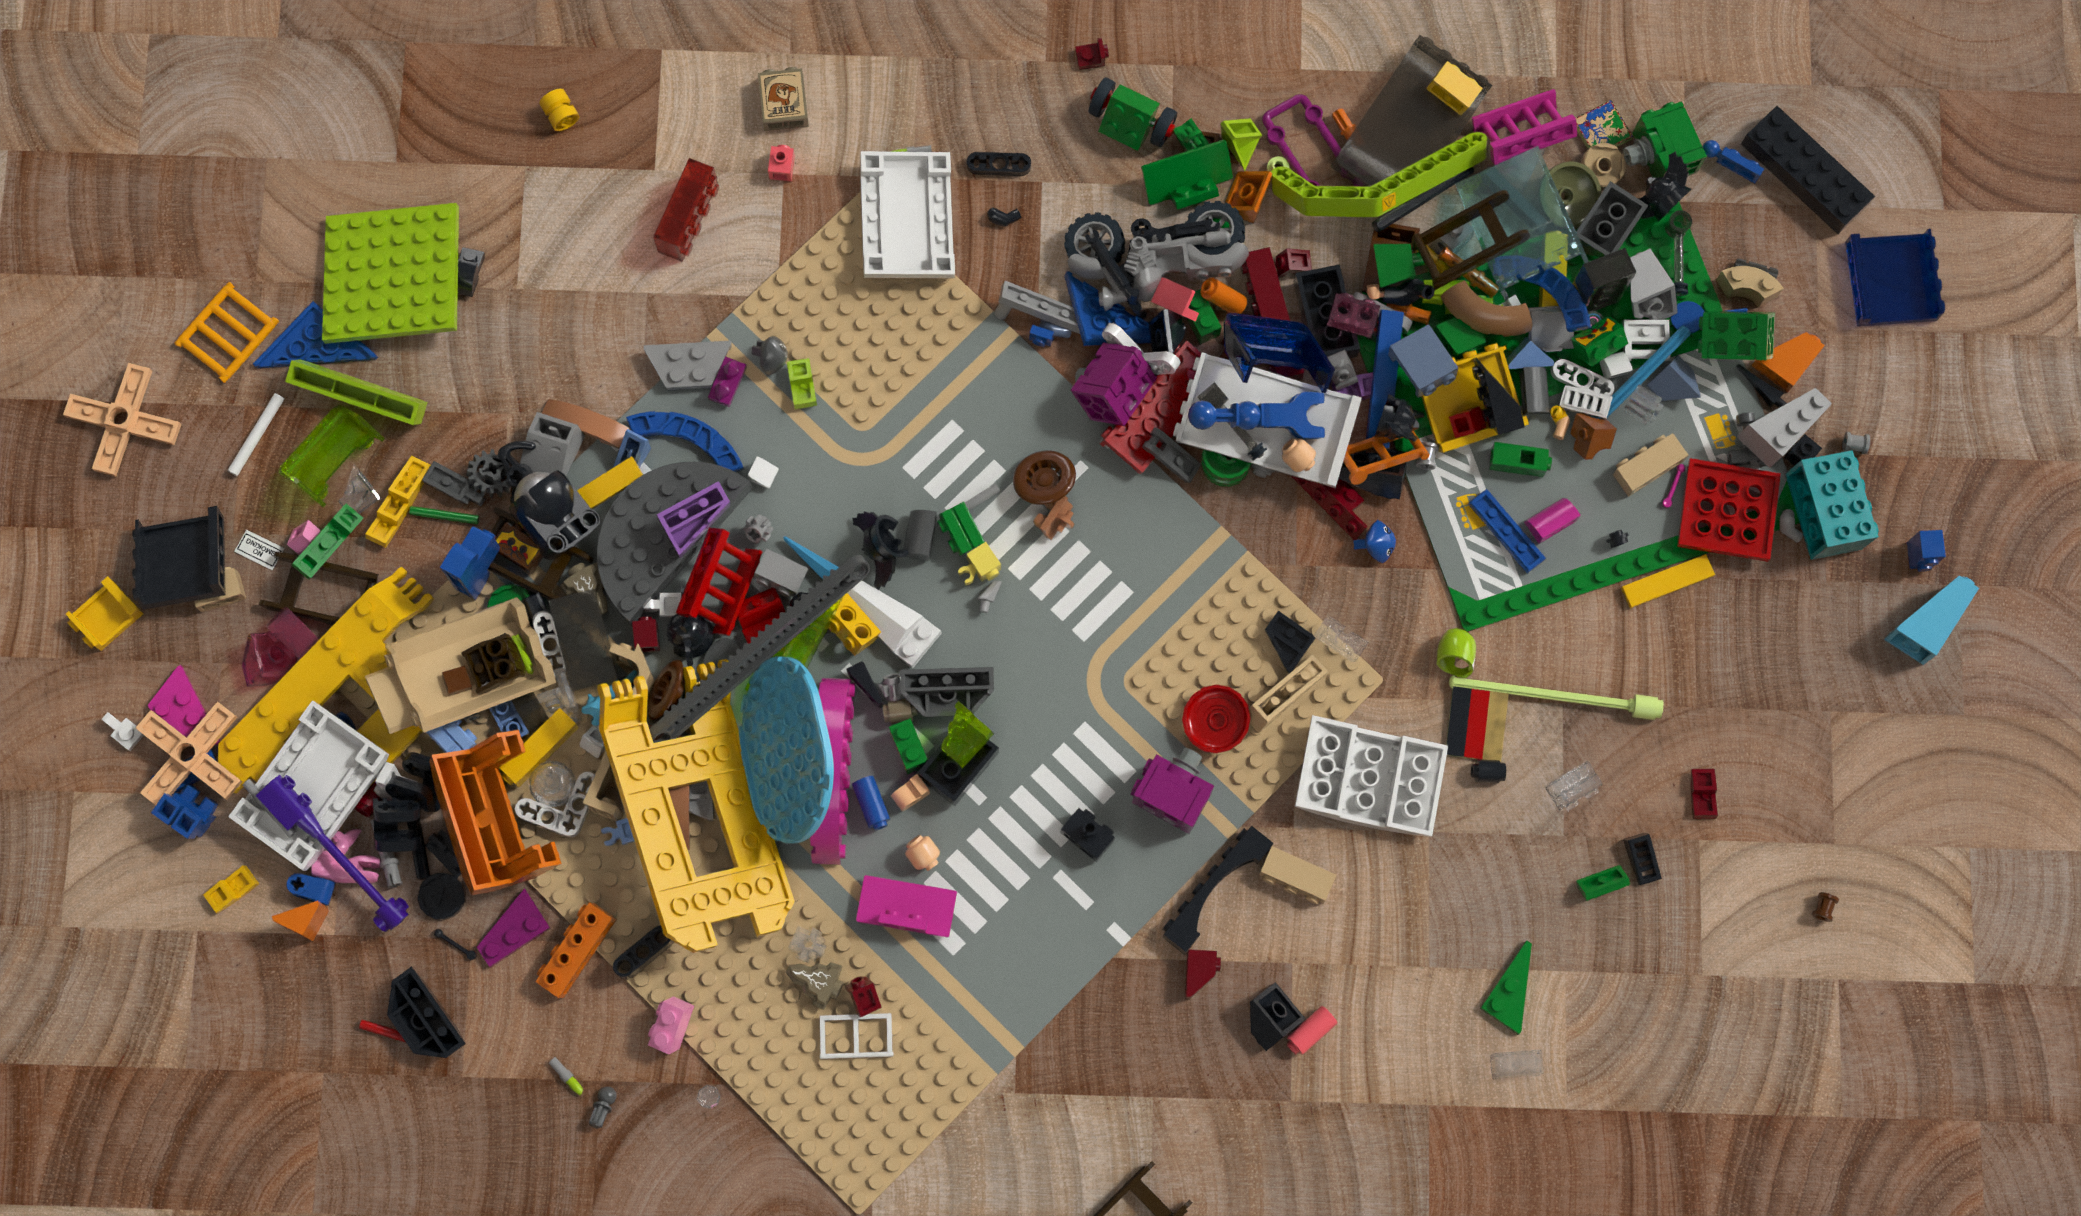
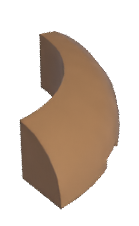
M1465 280L1452 286L1441 295V299L1448 310L1457 319L1462 320L1471 326V329L1478 332L1506 337L1525 334L1532 330V319L1526 303L1517 306H1499L1489 303L1477 296Z

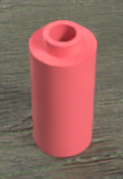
M1321 1006L1287 1036L1289 1042L1286 1045L1295 1055L1298 1052L1303 1055L1338 1022L1324 1006Z

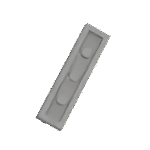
M1004 281L1001 286L999 304L994 311V315L998 319H1006L1011 309L1014 308L1080 334L1072 306Z

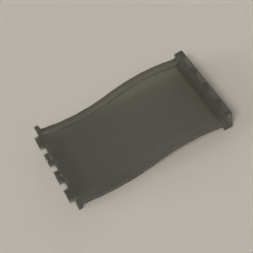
M1419 35L1330 167L1361 187H1370L1455 142L1493 85L1488 83L1484 76L1477 75L1471 71L1467 64L1454 59L1448 51L1435 46L1430 38ZM1447 61L1456 65L1462 73L1474 79L1483 88L1462 115H1459L1426 89L1439 69Z

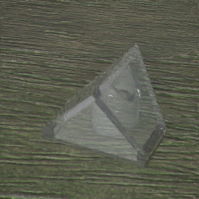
M354 464L344 495L338 502L342 507L348 504L360 514L381 499V497Z

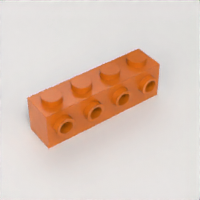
M589 902L588 905L584 904L577 913L579 918L574 925L571 924L566 929L563 942L553 948L550 953L552 958L548 964H543L537 972L539 977L535 982L558 998L566 996L617 920V918L595 903Z

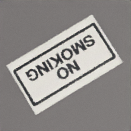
M246 530L234 552L273 570L278 559L273 557L274 553H283L285 548Z

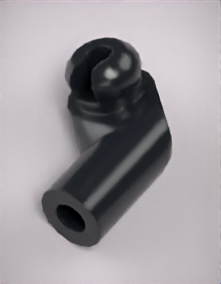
M990 208L987 212L988 219L1001 227H1006L1022 218L1017 208L1009 213H1004L997 208Z

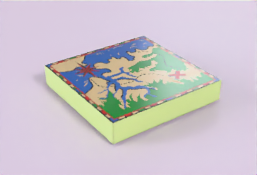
M1611 100L1576 117L1577 132L1587 149L1598 143H1609L1618 147L1633 138Z

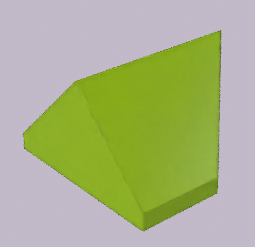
M1251 118L1222 121L1220 124L1221 137L1223 140H1226L1228 148L1245 171L1262 134Z

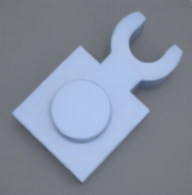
M627 818L616 821L617 828L615 829L611 827L601 829L602 834H612L610 840L604 841L606 846L614 845L618 839H621L623 845L635 842Z

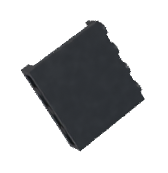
M217 506L208 507V516L143 527L139 519L135 520V529L132 530L135 542V549L132 550L135 568L132 569L135 588L132 589L134 601H138L143 610L226 595L224 517Z

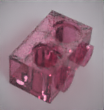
M1336 293L1327 326L1371 338L1380 305H1376L1374 301L1368 299L1363 301L1355 299L1354 296L1347 293ZM1345 307L1349 313L1342 314L1338 311V308ZM1366 313L1371 319L1363 320L1360 314Z

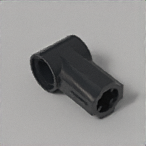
M539 592L521 600L525 605L530 621L529 624L533 629L532 621L534 615L540 611H547ZM544 616L540 617L541 621L537 625H542L544 633L539 634L540 637L546 633H554L553 630L549 632L547 628V623L550 622V619L546 620Z

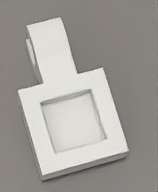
M660 593V600L651 599L643 608L646 609L644 612L660 611V618L675 616L681 600V593Z
M108 712L102 718L105 723L115 730L110 736L129 751L144 736L136 729L137 726L127 718L121 723Z

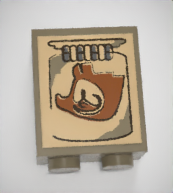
M789 67L781 71L768 69L758 73L764 131L809 127L802 68Z

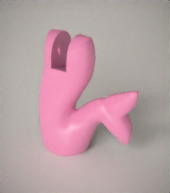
M353 829L344 834L337 831L332 841L345 855L361 833V829ZM327 850L323 851L312 865V877L324 878L335 883H356ZM360 855L348 859L370 883L378 881L379 875L377 873L363 870L364 868H380V858L371 855Z

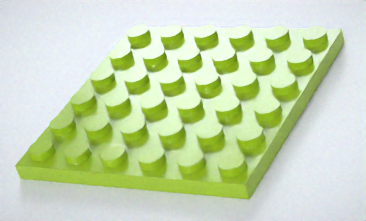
M457 203L326 216L322 341L325 344L457 331L459 206Z

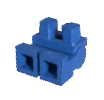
M187 785L181 793H174L173 796L164 793L151 813L167 825H171V828L185 838L194 839L196 836H203L215 820L216 816L213 813L218 803L209 797H205L200 805L194 801L200 791L193 785Z

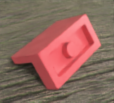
M1162 277L1151 302L1195 322L1199 315L1198 312L1188 308L1195 291Z

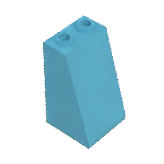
M1959 575L1890 632L1884 640L1922 665L1926 664L1938 654L1979 588L1974 585L1975 583L1971 579Z

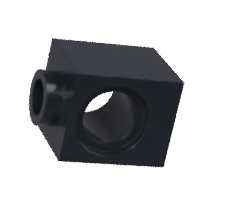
M1804 434L1784 458L1795 466L1801 460L1814 458L1822 450V447Z

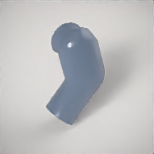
M1040 319L1039 327L1054 331V336L1070 338L1071 330Z

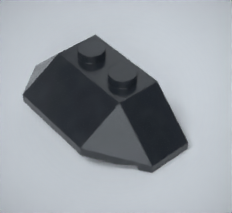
M412 966L392 980L387 1016L414 1054L448 1058L466 1045L457 1026Z

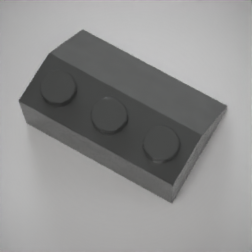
M1610 181L1569 243L1588 255L1612 260L1648 205Z

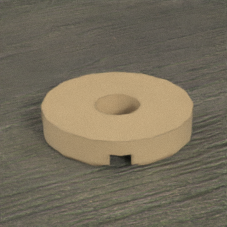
M1598 143L1590 147L1584 153L1581 164L1586 165L1594 172L1601 188H1606L1610 181L1616 184L1624 176L1626 169L1624 155L1621 154L1615 145L1609 143ZM1601 159L1608 162L1609 167L1607 171L1600 170L1598 164Z

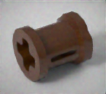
M1820 892L1818 894L1819 901L1816 910L1812 912V916L1825 922H1832V913L1835 904L1839 902V898L1829 893Z

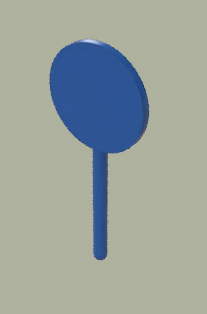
M1691 301L1677 304L1678 313L1671 316L1674 328L1678 330L1681 326H1685L1691 333L1697 332L1699 330V318L1703 317L1704 310L1702 307ZM1741 308V309L1726 310V311H1727V312H1740V311H1741V312H1747L1748 309H1747V308Z

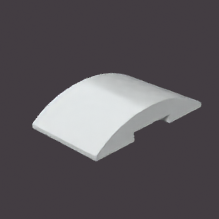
M1312 715L1295 807L1317 815L1360 826L1432 837L1448 746L1407 736L1398 737L1358 728V725Z

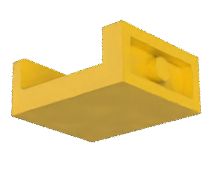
M108 576L101 581L104 586L75 612L71 613L68 611L66 613L70 619L67 623L76 632L80 630L85 635L82 638L83 641L91 649L95 646L100 651L106 648L144 614Z

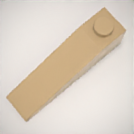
M1311 655L1249 708L1250 725L1259 734L1326 675L1328 670L1314 655Z

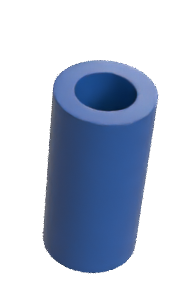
M867 776L852 783L868 828H874L876 831L887 827L890 817L874 776Z

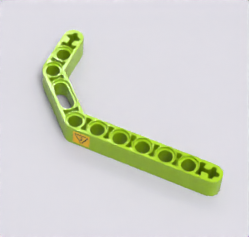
M1481 132L1470 133L1370 187L1314 186L1291 169L1283 166L1276 167L1271 171L1272 193L1305 216L1378 217L1484 161L1487 158V136Z

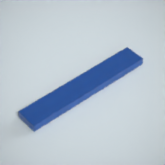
M1383 309L1379 312L1366 439L1375 436L1388 395L1390 394L1395 397L1398 362L1397 360L1393 362L1388 353L1390 345L1401 340L1404 312ZM1390 442L1384 443V447L1389 448Z

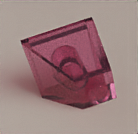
M290 631L250 633L248 635L241 665L247 687L267 686L277 683L298 662Z

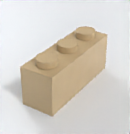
M1673 433L1667 437L1665 435L1660 436L1653 442L1654 445L1647 449L1645 446L1635 453L1636 457L1630 461L1626 458L1616 465L1617 469L1613 476L1628 497L1683 463L1689 456Z
M1273 846L1270 848L1259 873L1263 877L1262 880L1271 885L1278 883L1285 886V891L1297 895V893L1305 895L1307 901L1316 905L1319 902L1324 904L1337 876Z

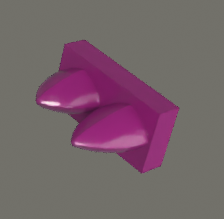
M725 356L708 395V400L730 408L747 365Z

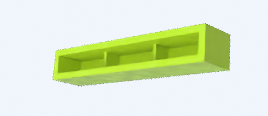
M302 359L291 360L285 380L286 383L411 425L422 423L428 403Z

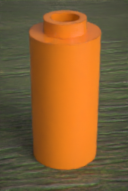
M1208 278L1201 286L1200 292L1203 298L1230 314L1237 316L1245 310L1247 298L1216 278Z

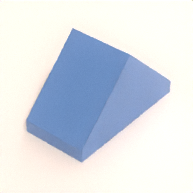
M1527 337L1506 359L1509 369L1554 366V361Z
M627 429L613 467L632 456L640 468L651 450L648 439Z

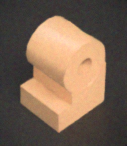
M916 774L905 785L898 788L891 795V798L901 811H905L928 796L930 791L918 774Z

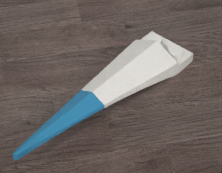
M783 536L784 541L822 579L824 575H830L831 569L836 570L839 568L795 541ZM860 581L847 592L881 631L878 638L894 655L911 668H914L942 634L940 629L922 615L864 581Z

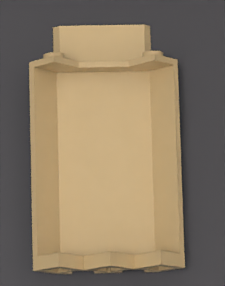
M518 598L385 645L387 654L384 655L388 667L364 676L390 734L413 725L419 726L425 733L556 683L551 662L543 655L538 634L530 626L525 605ZM504 633L509 634L511 637L520 634L527 647L525 651L533 664L534 673L528 674L525 670L524 677H518L487 693L478 695L467 660L462 656L461 652L482 641L495 638ZM465 666L472 684V690L449 696L442 672Z

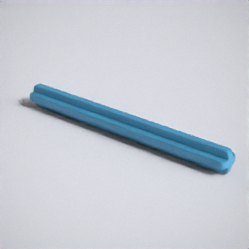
M1681 326L1612 395L1613 398L1607 418L1690 336L1691 332L1687 327Z

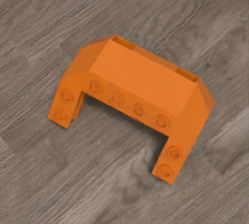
M519 730L496 733L470 749L434 754L430 758L435 792L462 878L471 895L496 891L534 879L561 864L555 842H550L540 847V844L532 845L525 849L504 781L501 777L499 767L526 752Z

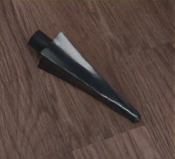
M1737 364L1736 368L1754 386L1770 408L1774 404L1778 408L1787 404L1781 398L1784 394L1782 391L1761 380L1741 364Z

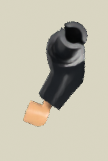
M1415 278L1409 279L1397 287H1384L1383 291H1379L1378 284L1367 285V295L1369 298L1378 299L1382 297V302L1399 306L1409 305L1420 298L1429 300L1435 293L1433 286L1425 285L1421 279Z

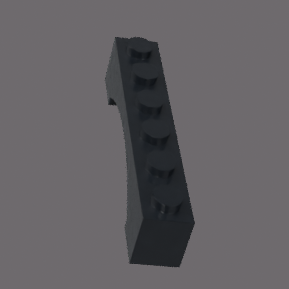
M1253 826L1248 830L1244 828L1236 837V840L1239 842L1234 848L1229 846L1221 856L1224 860L1219 867L1214 864L1207 873V876L1210 878L1206 883L1202 884L1200 882L1192 892L1195 895L1190 902L1185 900L1177 910L1180 915L1176 920L1170 919L1162 930L1165 931L1163 938L1185 955L1200 936V933L1197 932L1199 915L1213 889L1227 875L1239 867L1252 862L1258 865L1274 843Z

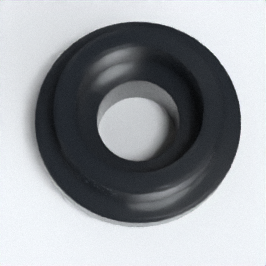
M1621 529L1609 533L1610 538L1606 539V542L1610 543L1611 548L1629 542L1627 538L1629 534L1628 532L1623 533Z

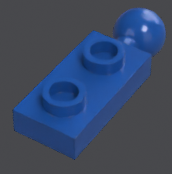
M1708 140L1703 144L1702 148L1708 158L1717 157V163L1754 184L1764 170L1758 162L1744 158L1735 149L1725 147L1724 150H1721L1719 144L1714 140Z

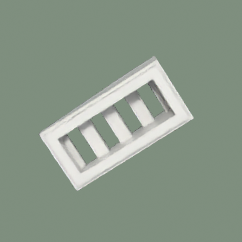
M1565 385L1559 406L1566 411L1607 419L1613 397ZM1582 395L1584 396L1581 407H1578ZM1590 398H1593L1591 408L1587 409ZM1599 399H1601L1602 404L1600 407V411L1598 412L1596 411Z

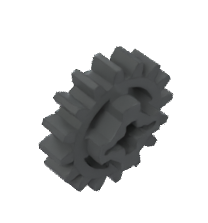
M491 449L490 454L483 450L481 457L475 454L473 461H469V469H467L466 476L469 477L468 484H474L473 491L481 490V496L489 493L490 498H493L494 493L502 497L503 490L509 493L511 486L508 484L507 478L505 479L507 468L498 458V455L495 454L494 449Z

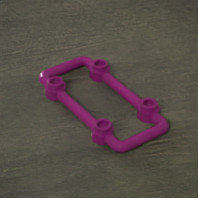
M1295 95L1263 114L1262 122L1268 131V142L1278 146L1295 173L1314 186H1320L1318 182L1308 178L1284 141V129L1280 126H1275L1271 121L1275 116L1301 103L1306 110L1304 114L1305 120L1317 127L1341 164L1340 174L1344 178L1350 179L1354 186L1363 187L1362 180L1357 174V162L1353 159H1347L1323 122L1321 107L1312 105L1305 95Z

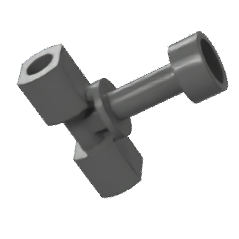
M1747 412L1737 415V426L1742 427L1744 430L1749 424L1755 422L1754 413ZM1742 445L1741 449L1730 450L1727 453L1728 465L1740 466L1745 465L1748 461H1757L1758 464H1764L1746 445Z

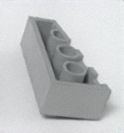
M1814 388L1749 424L1736 437L1771 468L1832 403Z

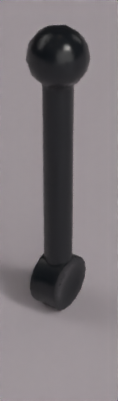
M441 929L434 931L436 938H442L466 954L469 960L476 959L477 955L474 951H468L444 935Z

